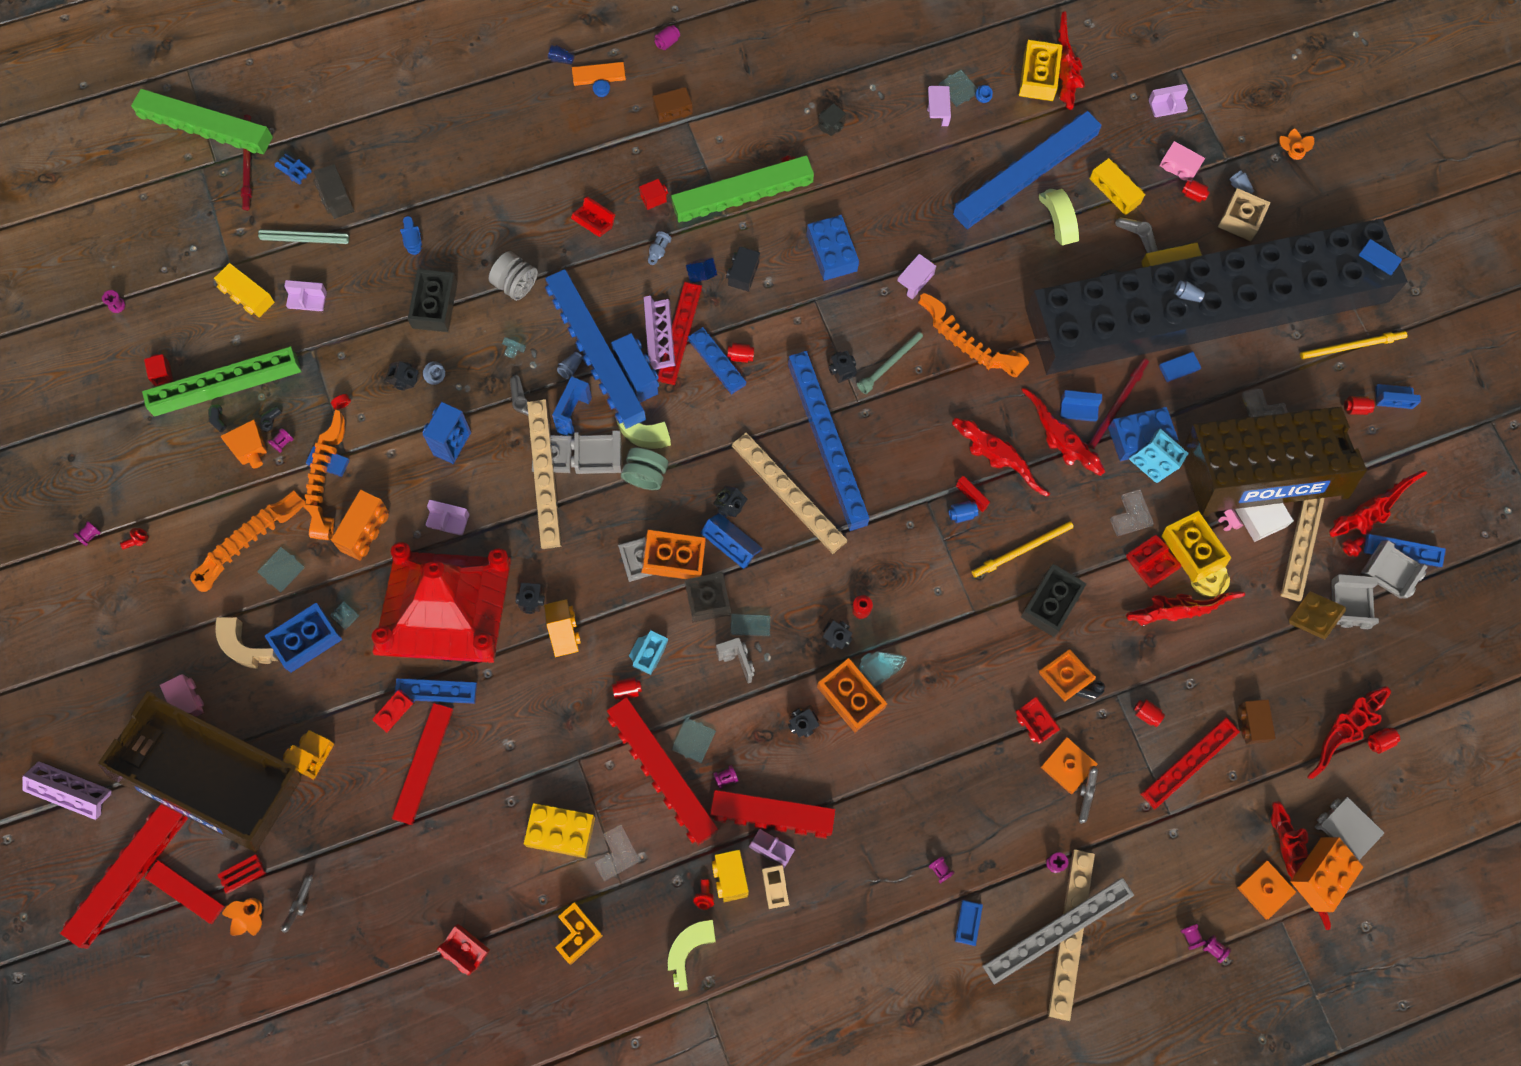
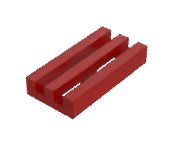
M962 476L958 480L956 487L971 502L974 501L981 512H984L990 501L965 476Z
M255 854L217 875L221 879L225 893L228 894L266 874L258 855ZM254 861L256 862L255 864L251 865L250 867H248V868H246V869H244V870H242V871L236 873L235 875H233V876H231V877H229V878L226 879V876H228V875H230V874H232V873L238 871L239 869H241V868H243V867H245V866H247V865L253 863ZM256 868L259 869V871L255 872L254 874L229 886L228 883L240 878L241 876L253 871Z

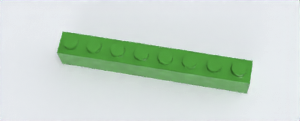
M140 89L131 105L136 115L141 119L153 120L157 124H166L173 129L179 128L189 134L195 133L206 139H215L219 143H228L235 148H244L252 153L264 154L273 138L266 126L144 89Z
M806 155L671 195L672 206L678 222H687L698 216L704 217L715 211H724L726 208L737 207L749 201L754 202L762 197L774 196L783 191H791L799 186H808L810 183H813L814 173Z
M288 347L142 391L146 408L155 417L300 373L301 368L292 347Z

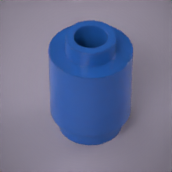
M974 501L953 504L951 509H949V517L955 523L972 520L978 516V508Z

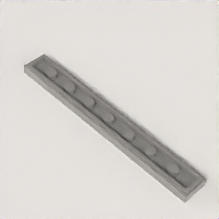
M1120 878L983 965V968L995 985L1129 900L1134 894L1125 880Z

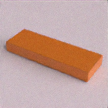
M624 62L572 67L574 86L594 84L597 80H605L607 82L626 80Z

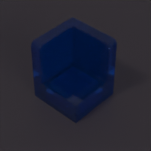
M713 258L696 260L686 265L690 282L704 281L717 276Z

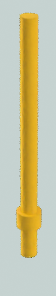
M1407 332L1383 333L1382 336L1300 352V358L1306 359L1379 343H1393L1394 340L1407 338Z
M1069 521L994 560L990 559L984 562V565L971 571L972 575L976 578L985 572L990 573L996 570L997 566L1072 529V522Z

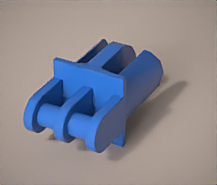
M287 153L279 159L280 163H275L277 169L288 175L292 182L295 181L299 185L302 183L301 180L306 179V175L312 172L300 159L296 160Z
M407 216L403 219L404 229H400L404 247L410 254L416 255L421 251L422 235L419 227L414 226L412 218Z

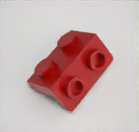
M587 196L584 198L583 206L572 213L571 219L593 234L601 237L612 229L615 214Z
M1035 697L1015 711L1017 721L1022 726H1026L1029 730L1028 735L1033 742L1041 744L1061 730L1038 697Z
M457 924L444 943L439 945L437 951L441 953L443 958L450 960L456 965L460 972L470 975L478 969L490 949L461 925Z

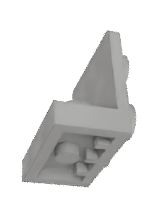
M736 638L716 645V654L719 661L724 660V662L733 660L738 655L747 683H751L752 676H754L753 672L755 671L751 660L747 661L748 651L745 642L741 643L740 639Z

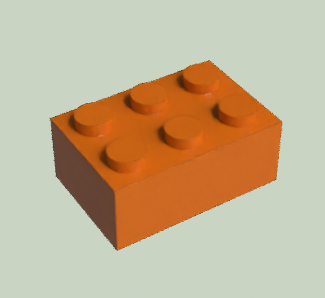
M362 490L359 491L331 539L340 552L359 561L368 554L372 540L377 538L379 528L389 517V511L382 500Z
M648 530L645 537L641 573L699 581L702 575L706 538Z
M849 658L819 681L817 685L819 691L854 733L887 706L886 701Z
M1321 837L1291 880V883L1314 911L1334 912L1363 869V866L1339 837Z

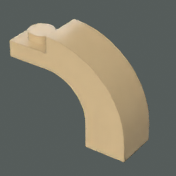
M217 617V641L224 653L231 659L245 667L258 669V661L262 664H271V661H278V657L273 649H252L244 646L241 638L243 622L238 618Z

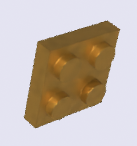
M1310 591L1289 619V623L1325 640L1345 613L1346 607Z

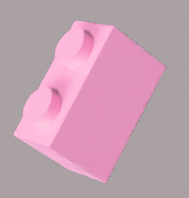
M1174 141L1164 156L1160 167L1179 176L1182 180L1188 181L1189 179L1192 181L1205 158Z
M181 674L160 685L167 703L195 717L204 713L202 706H204L203 701L194 691L196 685L192 678Z

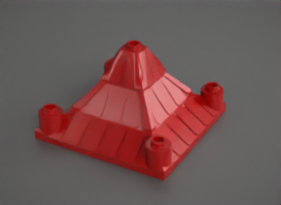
M404 542L394 544L391 548L393 563L378 628L372 632L373 654L378 656L494 663L511 566V557H508L506 551L498 548L492 550L488 557L411 552L409 545Z

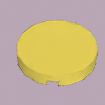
M1224 567L1195 583L1191 579L1190 581L1193 589L1198 594L1207 598H1214L1223 594L1229 587L1230 577L1228 576L1227 569Z

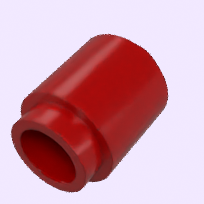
M1188 179L1181 193L1200 203L1201 200L1205 201L1210 191L1207 190L1208 186Z
M732 343V346H728L727 357H731V361L753 362L754 347H751L750 344Z
M1349 396L1344 401V410L1347 414L1368 415L1374 411V400L1368 396Z
M865 595L856 597L852 606L853 615L859 619L867 618L873 607L872 600Z
M635 677L616 681L617 683L612 684L615 700H623L626 697L628 699L638 697L639 692H642L641 682L636 680Z
M1147 699L1144 701L1140 700L1134 707L1136 711L1135 716L1150 726L1158 727L1165 717L1162 709Z
M1385 728L1368 737L1369 748L1378 754L1397 746L1398 742H1400V736L1394 728Z

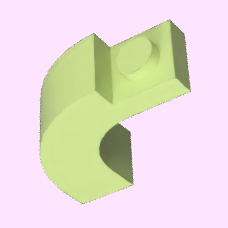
M1048 189L1040 193L1039 201L1049 209L1053 218L1055 239L1061 245L1079 241L1076 215L1066 192L1063 189Z
M617 421L623 436L639 447L658 449L671 445L665 422L655 425H642L638 423L625 429L622 423L619 424Z
M713 920L698 922L686 928L679 934L670 949L668 971L677 970V974H673L674 987H679V991L688 990L685 962L689 952L698 945L716 942Z

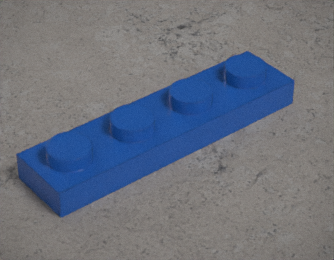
M703 327L688 337L689 342L731 395L746 385L744 378Z
M1367 534L1364 547V553L1373 555L1381 541H1390L1395 544L1394 548L1419 564L1443 567L1446 548Z
M396 679L395 693L401 689L413 701L475 704L477 683Z

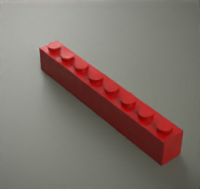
M624 698L608 709L607 713L609 716L606 719L612 728L615 726L618 728L620 733L617 735L623 744L626 742L629 744L631 749L628 751L634 760H640L642 763L640 768L645 776H651L654 781L651 784L656 792H662L665 797L663 802L669 810L673 808L677 814L674 818L680 827L683 825L688 830L686 835L691 843L696 842L699 846L716 834L718 828L628 698Z
M160 804L156 811L147 817L142 829L135 832L131 843L121 850L117 861L107 868L103 879L93 886L89 897L78 905V911L74 916L64 923V929L60 934L77 947L88 949L188 818Z

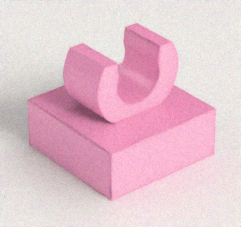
M1234 509L1225 511L1224 513L1227 517L1224 516L1218 520L1220 523L1225 520L1229 522L1224 531H1229L1232 528L1239 529L1244 526Z

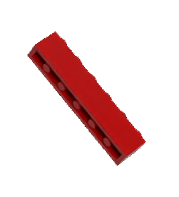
M717 790L714 791L711 817H714V821L726 823V820L735 821L734 824L741 826L751 823L755 824V828L766 829L767 826L775 827V831L787 832V829L795 830V834L807 835V832L815 833V837L824 839L832 835L835 809Z

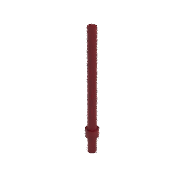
M244 115V120L251 122V116ZM243 148V187L241 188L242 209L248 211L250 210V198H252V189L250 188L251 152Z
M1143 358L1137 369L1132 371L1130 380L1088 444V447L1091 449H1095L1136 382L1141 380L1144 375L1143 371L1149 364L1147 359Z

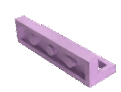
M651 296L644 297L650 364L654 370L675 366L670 301L666 299L654 302ZM665 306L666 310L661 315L656 313L657 307ZM662 320L667 323L663 331L658 329V325ZM666 337L668 343L662 347L659 345V341ZM664 353L670 355V361L661 362L660 358Z
M37 762L23 775L24 792L95 820L101 815V804L111 795L110 789L42 762ZM42 770L48 774L39 776L36 773ZM62 778L65 779L66 782L57 783L54 782L53 779ZM78 785L84 787V789L75 790L71 788L72 786ZM91 793L102 794L98 799L90 796Z

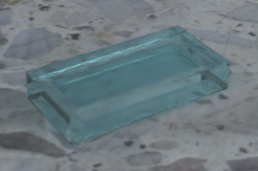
M732 614L731 635L770 636L771 616Z

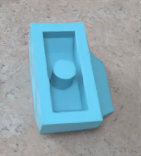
M651 630L648 635L638 637L629 654L633 661V667L651 675L666 648L668 638Z

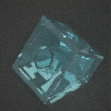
M875 652L873 655L868 653L861 659L859 671L876 688L901 670L907 658L902 655Z

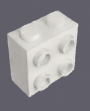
M1283 503L1235 509L1254 542L1288 527L1293 522Z

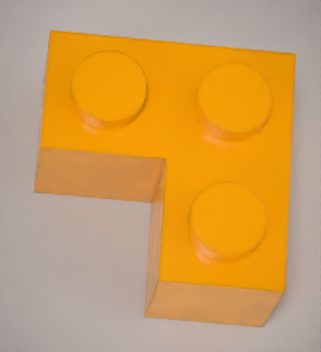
M567 599L544 604L546 624L555 657L579 652L577 644H580L581 641L579 632H574L573 628L577 627L573 606L568 605Z
M308 730L307 734L305 733L301 737L299 747L292 745L291 748L285 751L283 762L296 766L299 773L314 780L332 750L334 743Z
M575 902L558 916L570 930L571 934L555 948L569 964H573L603 936Z

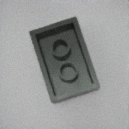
M417 269L408 314V321L412 329L449 332L458 284L454 273Z
M1052 564L1022 613L1021 618L1055 637L1087 583Z

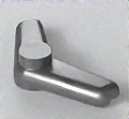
M1122 217L1116 220V226L1134 232L1141 237L1147 253L1158 251L1151 225L1148 222Z
M515 375L510 378L512 405L517 412L528 416V405L519 376Z
M1096 766L1090 767L1087 784L1082 785L1080 795L1084 796L1079 815L1080 824L1087 822L1096 787L1098 773Z
M312 874L305 877L298 896L294 900L290 912L281 926V931L284 933L289 931L297 915L303 916L307 904L304 901L313 882Z

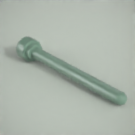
M917 332L869 378H862L857 383L859 390L864 394H868L873 389L874 382L923 337V333Z

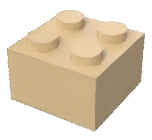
M1237 188L1228 203L1218 227L1251 241L1258 232L1271 202Z

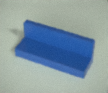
M720 513L710 518L700 534L743 569L762 550L760 545Z

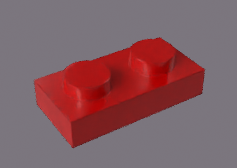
M399 689L372 720L387 733L415 701Z

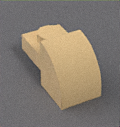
M783 865L762 868L768 908L772 909L789 905Z

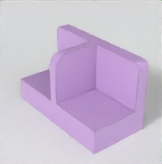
M1183 84L1153 90L1149 103L1154 117L1186 112L1188 107L1184 97L1188 91L1187 85Z
M929 86V102L927 107L929 117L941 118V125L949 126L951 118L949 86Z
M919 254L898 277V282L908 288L907 296L913 300L933 277L936 265Z
M285 281L284 287L288 292L286 304L288 309L324 310L327 291L322 283Z
M429 500L427 508L430 513L426 526L462 536L469 518L467 509Z
M759 829L749 845V848L778 865L782 864L783 868H785L795 849L779 841V838H774Z

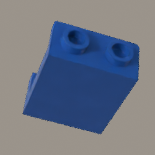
M571 376L552 414L556 430L560 434L574 435L575 432L570 417L578 400L587 404L590 403L592 397L589 383Z

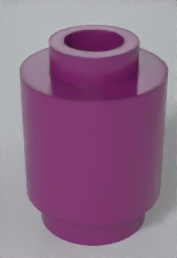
M674 25L667 26L655 35L654 42L659 49L666 50L678 41L680 32Z

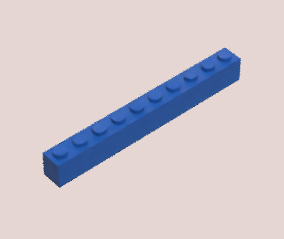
M1089 111L1083 115L1079 114L1072 123L1065 124L1058 133L1051 134L1044 143L1040 142L1037 144L1033 151L1026 152L1019 161L1012 162L1008 169L1005 171L1001 170L991 181L987 180L980 189L973 190L966 199L959 200L955 205L953 215L966 229H969L1096 137L1102 125Z
M564 269L546 277V292L549 296H553L552 302L556 310L560 309V317L563 323L569 325L567 328L572 338H576L575 344L579 352L583 351L585 354L583 359L587 366L591 365L592 376L595 380H599V388L602 394H607V403L611 410L615 409V417L618 423H622L625 429L646 420L645 412L566 270Z
M807 351L789 356L788 367L849 531L868 526L869 515Z

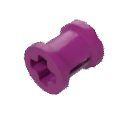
M108 290L102 296L103 303L108 305L111 312L120 313L125 309V302L117 292Z
M282 428L279 429L280 432L272 440H268V443L279 453L282 452V448L289 441L292 442L294 440Z
M87 521L86 526L73 535L83 545L87 546L88 542L101 532L92 523Z
M732 765L719 773L713 772L719 789H723L724 785L731 782H738Z
M1055 853L1046 860V866L1052 873H1059L1067 868L1068 858L1063 853ZM1056 859L1058 862H1061V865L1058 867L1057 864L1053 863Z
M943 856L928 866L936 873L940 884L955 874L946 865Z
M1198 923L1180 930L1188 941L1189 950L1206 944V941L1201 938L1198 931Z
M1212 935L1206 941V944L1203 945L1202 950L1211 953L1217 958V962L1221 963L1229 955L1231 948L1225 947L1216 940L1215 935Z

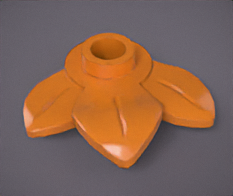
M1293 129L1287 137L1280 136L1279 143L1283 149L1288 151L1291 158L1299 160L1305 156L1307 151L1313 148L1314 138L1313 136L1302 138L1299 132Z
M249 898L244 902L234 901L224 909L222 914L233 919L230 927V934L232 936L241 935L246 931L255 936L262 926L260 914L263 909L260 900ZM251 905H254L255 911L251 913L249 908Z

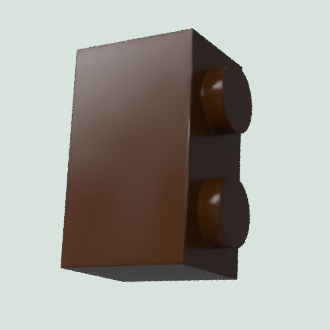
M686 87L652 96L653 107L659 123L670 122L674 119L685 118L693 114L692 102Z
M1269 700L1245 701L1239 705L1238 717L1242 720L1243 726L1241 734L1246 744L1268 743L1276 739Z

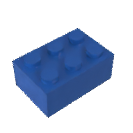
M842 215L807 224L806 235L823 281L858 271L859 259Z
M631 333L611 342L613 356L638 401L641 403L658 395V375L654 369L651 370L649 366L650 361L646 353L642 354V346L638 338L634 339Z
M443 402L434 409L430 423H427L423 429V436L433 455L452 464L456 461L471 434L463 412Z
M1167 407L1113 419L1108 427L1119 461L1130 459L1133 454L1149 444L1154 433L1159 429L1163 430L1176 443L1179 441Z
M317 603L265 635L282 665L290 673L342 640L324 610Z

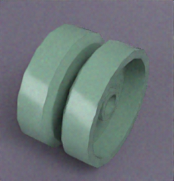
M631 448L626 457L628 464L623 466L621 477L626 482L643 489H660L663 483L662 474L666 473L668 460L660 454L647 449Z

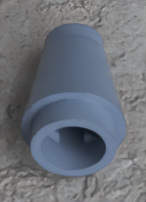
M1239 171L1229 179L1234 188L1241 189L1250 194L1254 192L1246 173Z
M1180 280L1174 294L1181 299L1201 302L1205 292L1187 280Z
M574 352L558 364V373L565 379L573 377L583 360L582 355Z

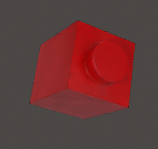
M659 179L639 186L640 197L647 210L667 202V188L665 184H661Z
M155 354L150 358L144 359L148 379L154 386L173 382L170 363L163 354Z

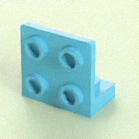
M1159 429L1154 433L1149 444L1130 457V461L1154 482L1158 483L1181 467L1188 452L1163 430Z

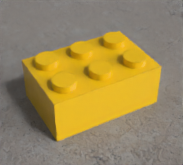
M1028 40L1024 51L1019 96L1049 101L1054 100L1058 87L1062 45Z
M1199 511L1167 526L1162 534L1163 540L1181 563V566L1193 583L1226 567L1231 559V556Z
M533 803L524 845L530 848L587 858L595 817L592 814Z
M740 850L715 855V861H712L714 878L719 877V882H716L718 897L723 898V902L748 897L749 892Z

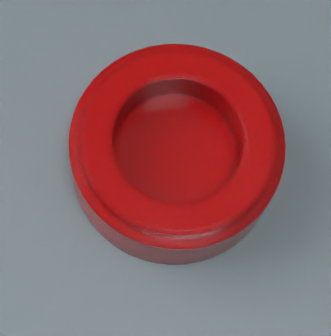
M342 394L335 397L331 401V405L335 410H340L348 406L351 399L348 394Z

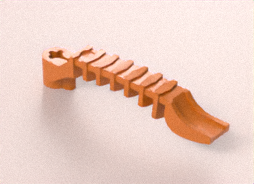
M925 293L920 295L921 298L918 303L931 314L933 326L938 330V333H942L947 341L953 342V345L955 347L958 346L963 353L969 354L971 359L974 358L980 365H985L986 369L1002 368L1012 377H1017L1029 364L1028 359L1023 354L1017 353L1014 350L1008 355L997 352L994 357L990 355L992 353L990 348L982 352L983 344L981 342L975 347L972 345L974 343L972 336L965 340L967 336L965 331L960 334L956 333L960 329L958 323L952 328L949 327L955 321L953 315L943 322L946 308L942 302Z
M335 410L329 429L320 434L318 443H315V453L312 454L313 461L310 463L311 471L308 473L309 482L306 485V504L303 506L312 516L309 528L310 538L329 541L334 533V518L323 516V509L317 506L318 503L323 502V498L316 496V492H324V488L318 486V482L325 483V477L319 474L320 472L327 473V467L321 465V462H331V457L323 455L324 452L335 455L337 453L335 447L327 446V444L338 445L344 438L345 418L338 410Z
M292 491L279 502L269 504L264 510L261 509L260 513L252 516L251 520L247 523H243L241 528L235 530L229 538L226 537L225 541L217 545L214 551L209 552L203 564L191 573L190 579L196 589L201 592L210 590L214 581L224 570L223 564L226 561L231 563V557L234 554L239 556L241 554L239 550L243 547L248 548V543L251 540L257 541L258 534H267V527L271 530L276 529L274 524L276 520L279 523L288 521L306 504L305 501L295 491Z

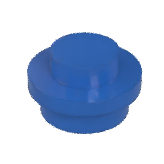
M597 80L593 84V92L598 97L608 95L610 91L609 83L605 80Z
M986 85L978 87L975 92L977 100L981 103L989 102L993 94L992 89Z

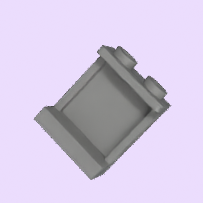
M613 431V435L580 436L579 432H575V438H571V449L574 450V456H571V467H575L576 474L622 472L620 431Z
M1381 541L1361 574L1366 577H1377L1378 585L1398 598L1411 597L1416 590L1415 586L1418 581L1425 577V570L1428 566L1419 564L1394 548L1395 544L1392 542Z
M1337 575L1331 580L1332 601L1346 607L1345 613L1337 624L1344 628L1360 626L1361 629H1371L1379 623V619L1374 618L1373 588L1378 585L1377 577Z
M1348 797L1343 799L1337 798L1330 804V811L1322 813L1317 818L1318 823L1315 825V828L1317 830L1322 829L1329 837H1339L1359 861L1380 839L1384 832Z

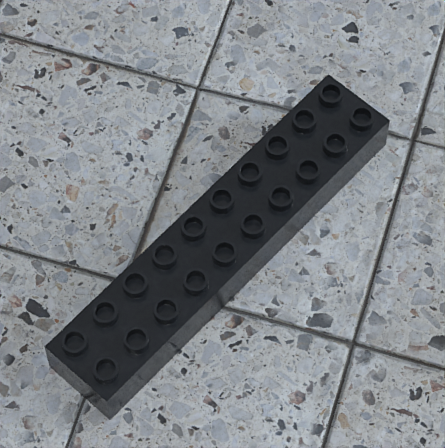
M1380 218L1034 290L1026 312L1046 375L1387 303L1394 298L1408 281L1401 264L1398 265L1390 276L1359 256L1370 239L1397 256L1383 219ZM1180 280H1187L1205 292L1202 301L1197 302L1178 298L1174 294Z

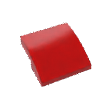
M1154 535L1126 554L1132 567L1150 588L1181 568V563L1168 551L1169 547L1157 535Z

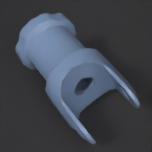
M658 231L656 233L657 238L649 247L648 263L650 265H655L658 259L664 256L665 248L672 240L665 232Z

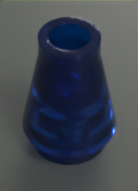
M557 44L556 46L551 45L548 53V59H551V62L572 65L575 56Z

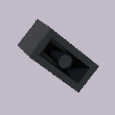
M739 247L738 252H734L732 258L733 266L728 268L726 278H728V286L749 292L760 263V252Z

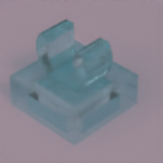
M504 337L502 342L503 345L508 346L504 355L513 359L516 357L517 350L524 353L526 348L525 345Z
M345 602L330 615L345 630L359 617Z

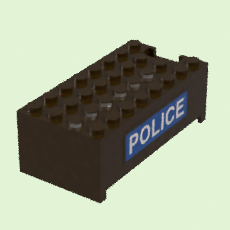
M1342 406L1193 424L1183 447L1188 452L1184 465L1201 515L1205 517L1215 511L1341 496V499H1349L1367 469L1359 449H1354L1349 437L1348 430L1350 426Z
M147 691L131 714V720L118 739L113 740L98 762V765L108 778L257 853L301 781L297 767L267 754ZM140 736H144L145 739L137 751L133 750L132 748ZM149 739L152 740V745L146 754L142 755L140 753Z

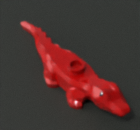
M1063 11L1060 20V37L1058 38L1060 45H1062L1059 76L1063 81L1059 99L1066 104L1069 110H1072L1075 103L1076 88L1085 87V82L1080 75V70L1083 69L1081 60L1075 57L1069 42L1066 11Z
M1022 388V392L1033 402L1037 409L1040 422L1046 431V441L1049 448H1058L1063 453V460L1067 465L1071 466L1078 460L1086 469L1102 476L1105 473V469L1099 455L1095 452H1090L1088 445L1072 431L1071 427L1055 419L1040 398L1029 389Z
M954 418L952 425L962 436L973 441L972 446L969 448L971 454L976 456L984 455L989 458L991 467L1003 468L1008 466L1016 470L1033 490L1043 496L1050 495L1047 490L1035 481L1028 465L1009 442H1004L988 430H980L972 420Z
M1422 470L1407 478H1403L1401 482L1395 483L1392 489H1387L1386 493L1376 495L1359 505L1350 515L1336 518L1334 520V527L1329 530L1330 536L1335 537L1346 534L1354 528L1367 535L1373 529V524L1377 521L1385 523L1391 515V507L1400 495L1411 484L1425 476L1427 471Z
M1245 592L1224 593L1206 601L1193 600L1191 595L1177 594L1176 598L1155 595L1152 597V606L1128 612L1125 617L1129 621H1137L1141 626L1162 619L1177 621L1178 619L1192 618L1194 616L1200 617L1204 614H1210L1212 610L1218 609L1219 605H1223L1227 601L1245 596Z
M1383 686L1367 693L1365 698H1357L1352 708L1345 714H1338L1331 731L1325 738L1320 761L1316 768L1308 774V779L1315 778L1327 767L1334 751L1341 744L1363 739V730L1381 722V715L1376 714L1375 711L1379 710L1390 696L1391 690L1388 686Z
M1276 801L1272 803L1273 814L1270 817V821L1279 834L1281 854L1286 870L1292 880L1309 856L1305 845L1308 843V832L1304 828L1294 830L1291 825V819L1281 802ZM1318 912L1325 929L1330 930L1331 923L1328 913Z

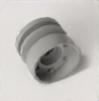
M508 251L501 255L493 265L489 273V282L498 289L504 290L506 295L517 301L526 296L537 279L538 271L529 263L523 262L522 258Z

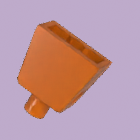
M255 420L221 436L222 440L242 465L250 463L254 469L262 466L263 462L260 457L267 453L261 429Z

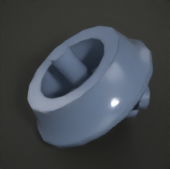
M438 362L428 363L423 370L424 379L429 384H439L445 377V369L442 364Z

